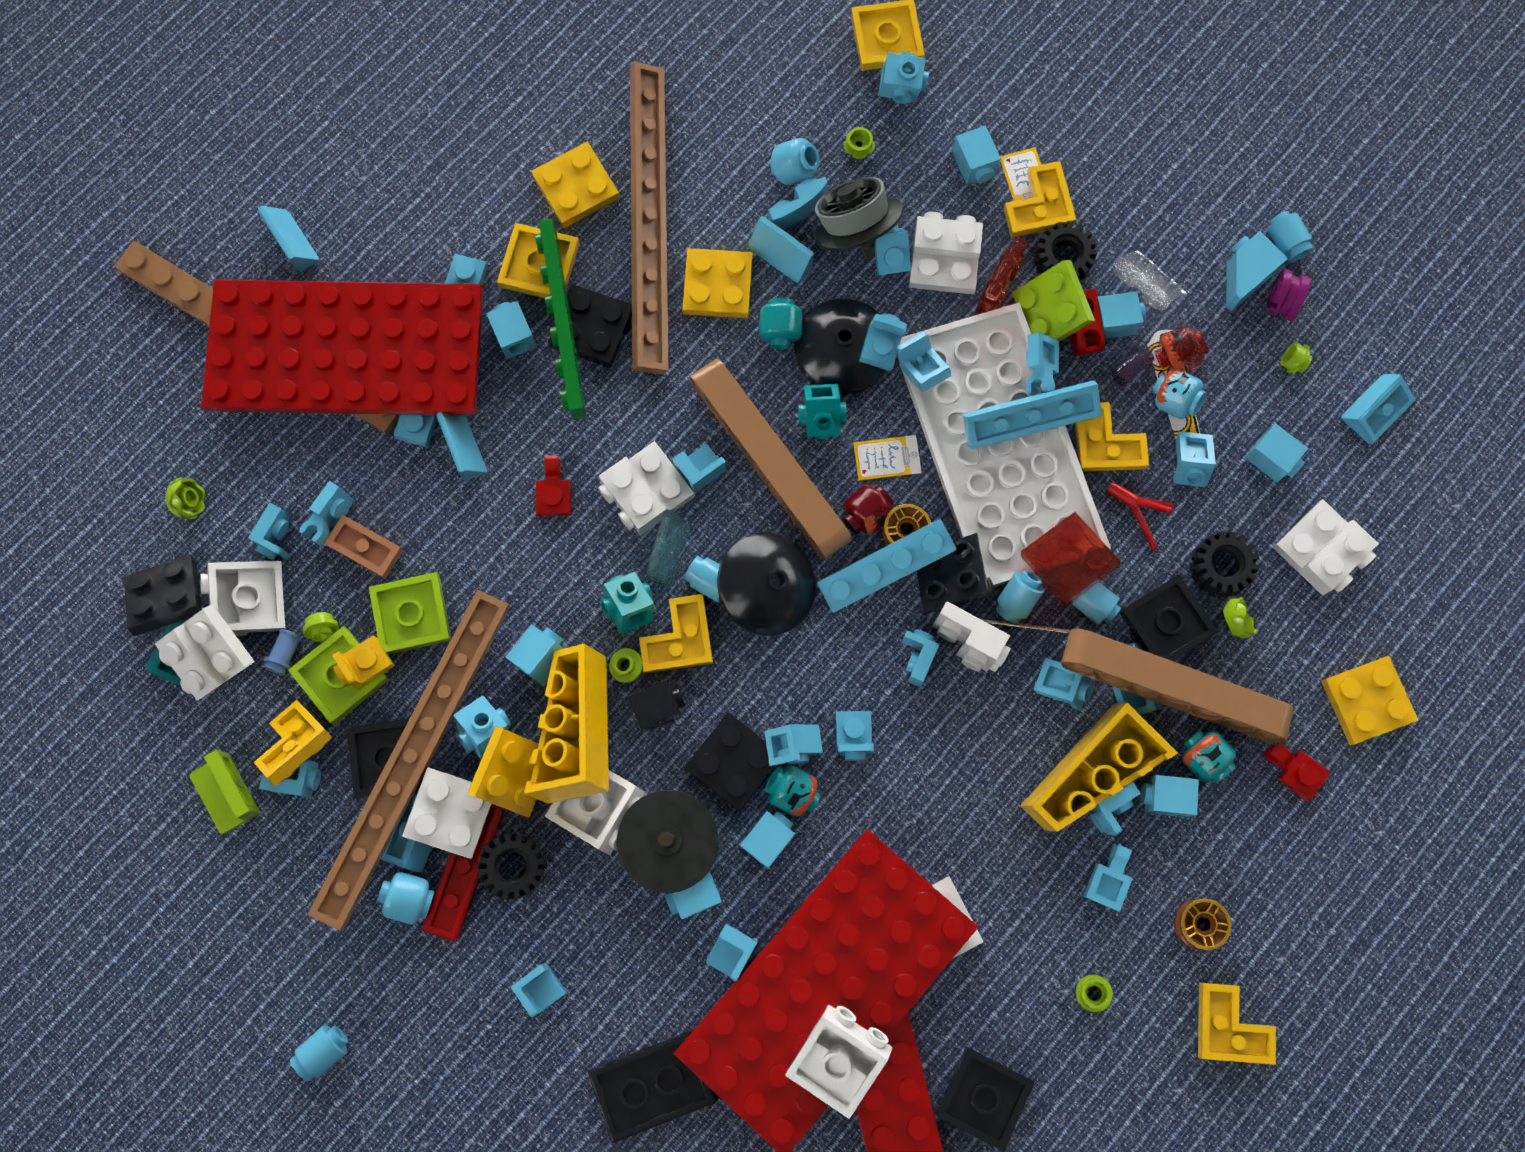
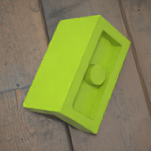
M217 749L204 756L207 764L190 773V779L219 833L227 834L261 813L229 753Z

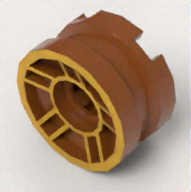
M913 504L899 505L887 514L882 528V539L887 546L906 536L900 530L903 524H906V527L910 530L914 529L913 532L930 524L931 520L921 507Z
M1207 898L1187 900L1175 912V923H1173L1175 933L1179 940L1189 948L1198 950L1217 949L1225 944L1230 936L1232 927L1230 915L1224 906L1215 900ZM1200 917L1207 918L1205 920L1207 931L1198 929L1197 920Z

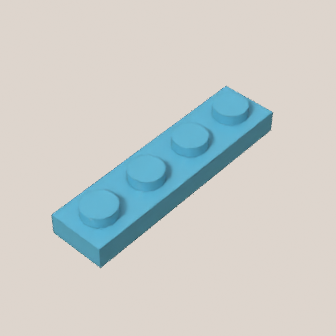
M1093 380L963 413L967 443L971 449L1102 416L1098 384Z
M940 518L821 579L817 584L834 613L957 549Z

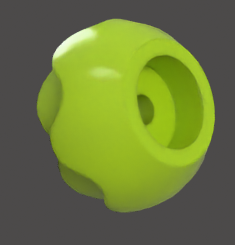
M179 477L173 480L167 487L165 502L168 509L175 516L182 519H195L205 509V491L194 479Z
M1243 597L1231 598L1223 608L1226 622L1233 636L1251 638L1252 634L1258 631L1254 628L1253 618L1248 614L1247 604Z

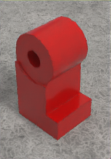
M1096 288L1083 290L1095 321L1070 335V344L1075 356L1104 350L1105 338Z

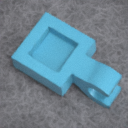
M1040 332L1028 335L1026 357L1028 368L1033 369L1034 372L1026 383V392L1034 396L1039 394L1041 384L1042 391L1049 392L1055 390L1053 375L1059 373V341Z
M329 481L309 509L314 513L302 524L299 532L309 539L313 532L317 530L312 540L319 546H323L330 535L329 525L335 527L342 514L344 516L347 515L350 506L355 500L339 486Z
M1114 844L1108 857L1107 867L1096 863L1083 897L1120 912L1133 879L1123 874L1132 850L1119 844Z

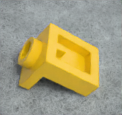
M374 635L344 654L338 651L332 655L337 663L333 667L337 677L344 685L349 683L357 689L365 686L395 666L378 638Z

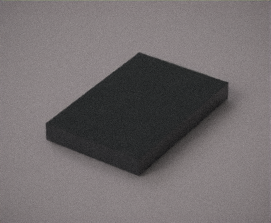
M692 1030L587 1071L611 1144L717 1102L713 1090L673 1054L692 1033Z

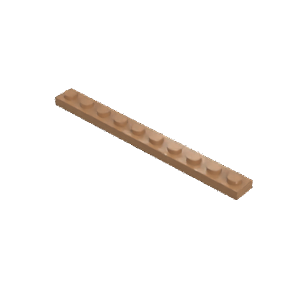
M634 61L630 67L632 370L664 375L669 371L664 68Z
M133 240L114 267L120 273L209 326L213 288ZM353 414L387 436L400 415Z
M476 591L307 915L339 931H344L427 767L452 722L453 715L457 712L510 609L509 604L482 591Z

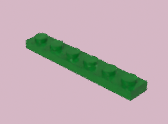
M552 218L539 220L541 233L535 234L538 253H544L546 264L540 265L543 284H549L551 294L545 296L548 315H554L556 325L550 327L553 346H559L561 358H555L558 378H564L566 389L560 390L563 409L570 411L573 420L585 419L587 414L557 231Z

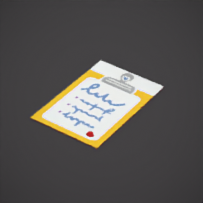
M1036 147L1000 156V162L1013 201L1032 198L1033 195L1027 171L1029 167L1041 165Z
M916 435L853 442L859 481L922 473Z

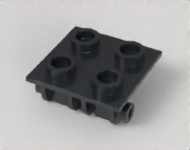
M977 533L954 540L953 543L957 549L956 551L916 571L924 614L933 611L939 613L947 601L955 606H960V602L966 604L970 602L971 598L982 595L987 597L989 592L994 590L991 578H986Z

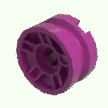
M1282 269L1268 296L1265 313L1270 315L1278 313L1282 315L1283 319L1293 321L1307 296L1311 281L1310 277L1305 275L1297 277L1293 275V271Z

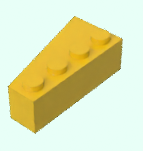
M586 644L556 650L553 654L545 696L549 697L544 714H540L538 728L542 729L538 749H533L530 764L534 765L531 781H526L524 790L525 795L547 804L609 791L606 656Z
M1128 703L1113 704L1020 806L1044 830L1058 832L1095 808L1097 804L1109 796L1117 794L1124 789L1123 787L1138 777L1146 775L1155 766L1164 760L1172 758L1178 752Z

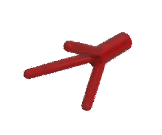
M1113 482L1107 493L1131 507L1151 549L1157 550L1158 546L1139 506L1170 514L1173 512L1174 504L1142 498L1118 483Z

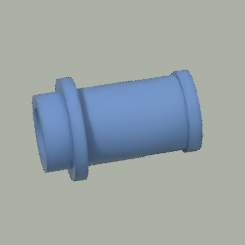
M280 629L269 657H264L266 662L264 668L284 676L286 670L291 668L289 663L302 637L289 630Z

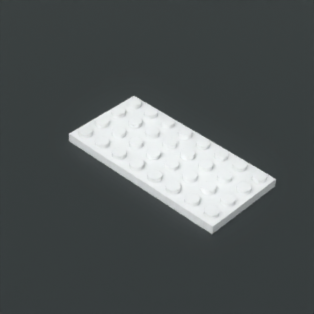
M1020 302L924 330L929 335L931 348L950 367L951 377L923 393L904 372L903 375L960 538L974 533L978 534L986 578L990 577L995 587L1008 583L1015 572L1023 573L1027 570L1037 574L1108 552L1111 547L1066 426L971 449L968 446L963 413L1031 396L1026 392V383L1034 372L1033 369L1028 368L1026 357L1028 335L1031 332ZM921 332L902 337L900 344ZM1042 384L1039 387V394L1045 393V391H1042Z

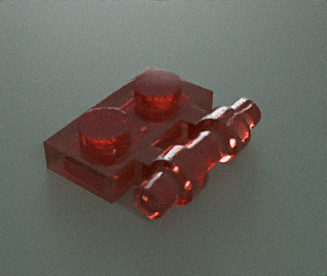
M1015 238L1012 245L1009 244L1005 249L996 270L990 276L986 288L978 301L976 313L982 314L990 311L992 307L995 309L1000 307L1007 293V287L1010 282L1013 283L1022 265L1023 251L1027 246V242L1022 238Z

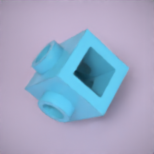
M887 52L882 65L878 96L892 98L893 101L902 104L916 102L920 91L925 92L928 84L929 72L924 71L926 59L919 58L909 52H902L900 54Z
M484 696L476 699L453 715L457 730L460 733L457 736L460 743L468 753L474 751L480 759L483 757L495 726L506 730L511 726V722L501 708L495 710Z

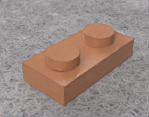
M343 514L324 542L327 547L384 579L387 578L404 551L398 545Z

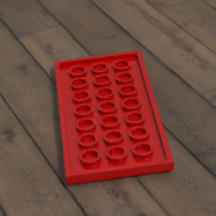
M214 279L201 407L205 411L396 415H436V412H443L452 416H476L484 289L481 284Z
M867 829L673 1054L777 1152H790L829 1106L785 1076L828 1005L835 1009L838 1006L849 1009L856 1017L855 1022L867 1031L873 1027L888 1036L979 927Z

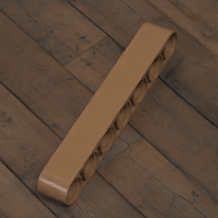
M715 358L690 375L689 380L698 395L820 558L825 560L850 543L852 537L846 526L721 360Z
M1071 629L1069 631L1061 665L1065 669L1262 741L1275 744L1287 742L1294 711L1293 706L1088 630Z

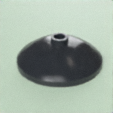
M852 299L829 300L811 309L802 319L801 338L794 342L796 362L803 375L813 385L838 384L839 394L858 393L876 384L887 370L860 362L859 358L869 324L875 314L879 313L871 306ZM847 334L851 339L844 342L839 339V336Z
M760 532L738 540L725 553L717 576L718 594L726 613L738 626L756 635L773 636L792 630L806 618L815 598V575L808 557L796 543L776 533ZM774 575L778 576L780 579L779 586H776L773 583L772 579Z

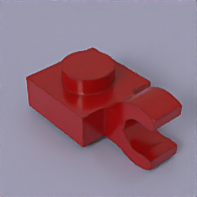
M545 455L546 480L536 481V515L538 517L572 516L571 481L561 480V459H559V456Z
M1277 743L1276 746L1271 744L1263 754L1269 762L1282 770L1277 780L1305 801L1312 800L1330 774L1327 769L1303 751H1297L1293 756L1280 743Z

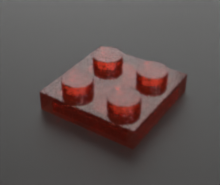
M1076 512L1032 542L1020 554V557L1065 607L1119 568L1121 563Z

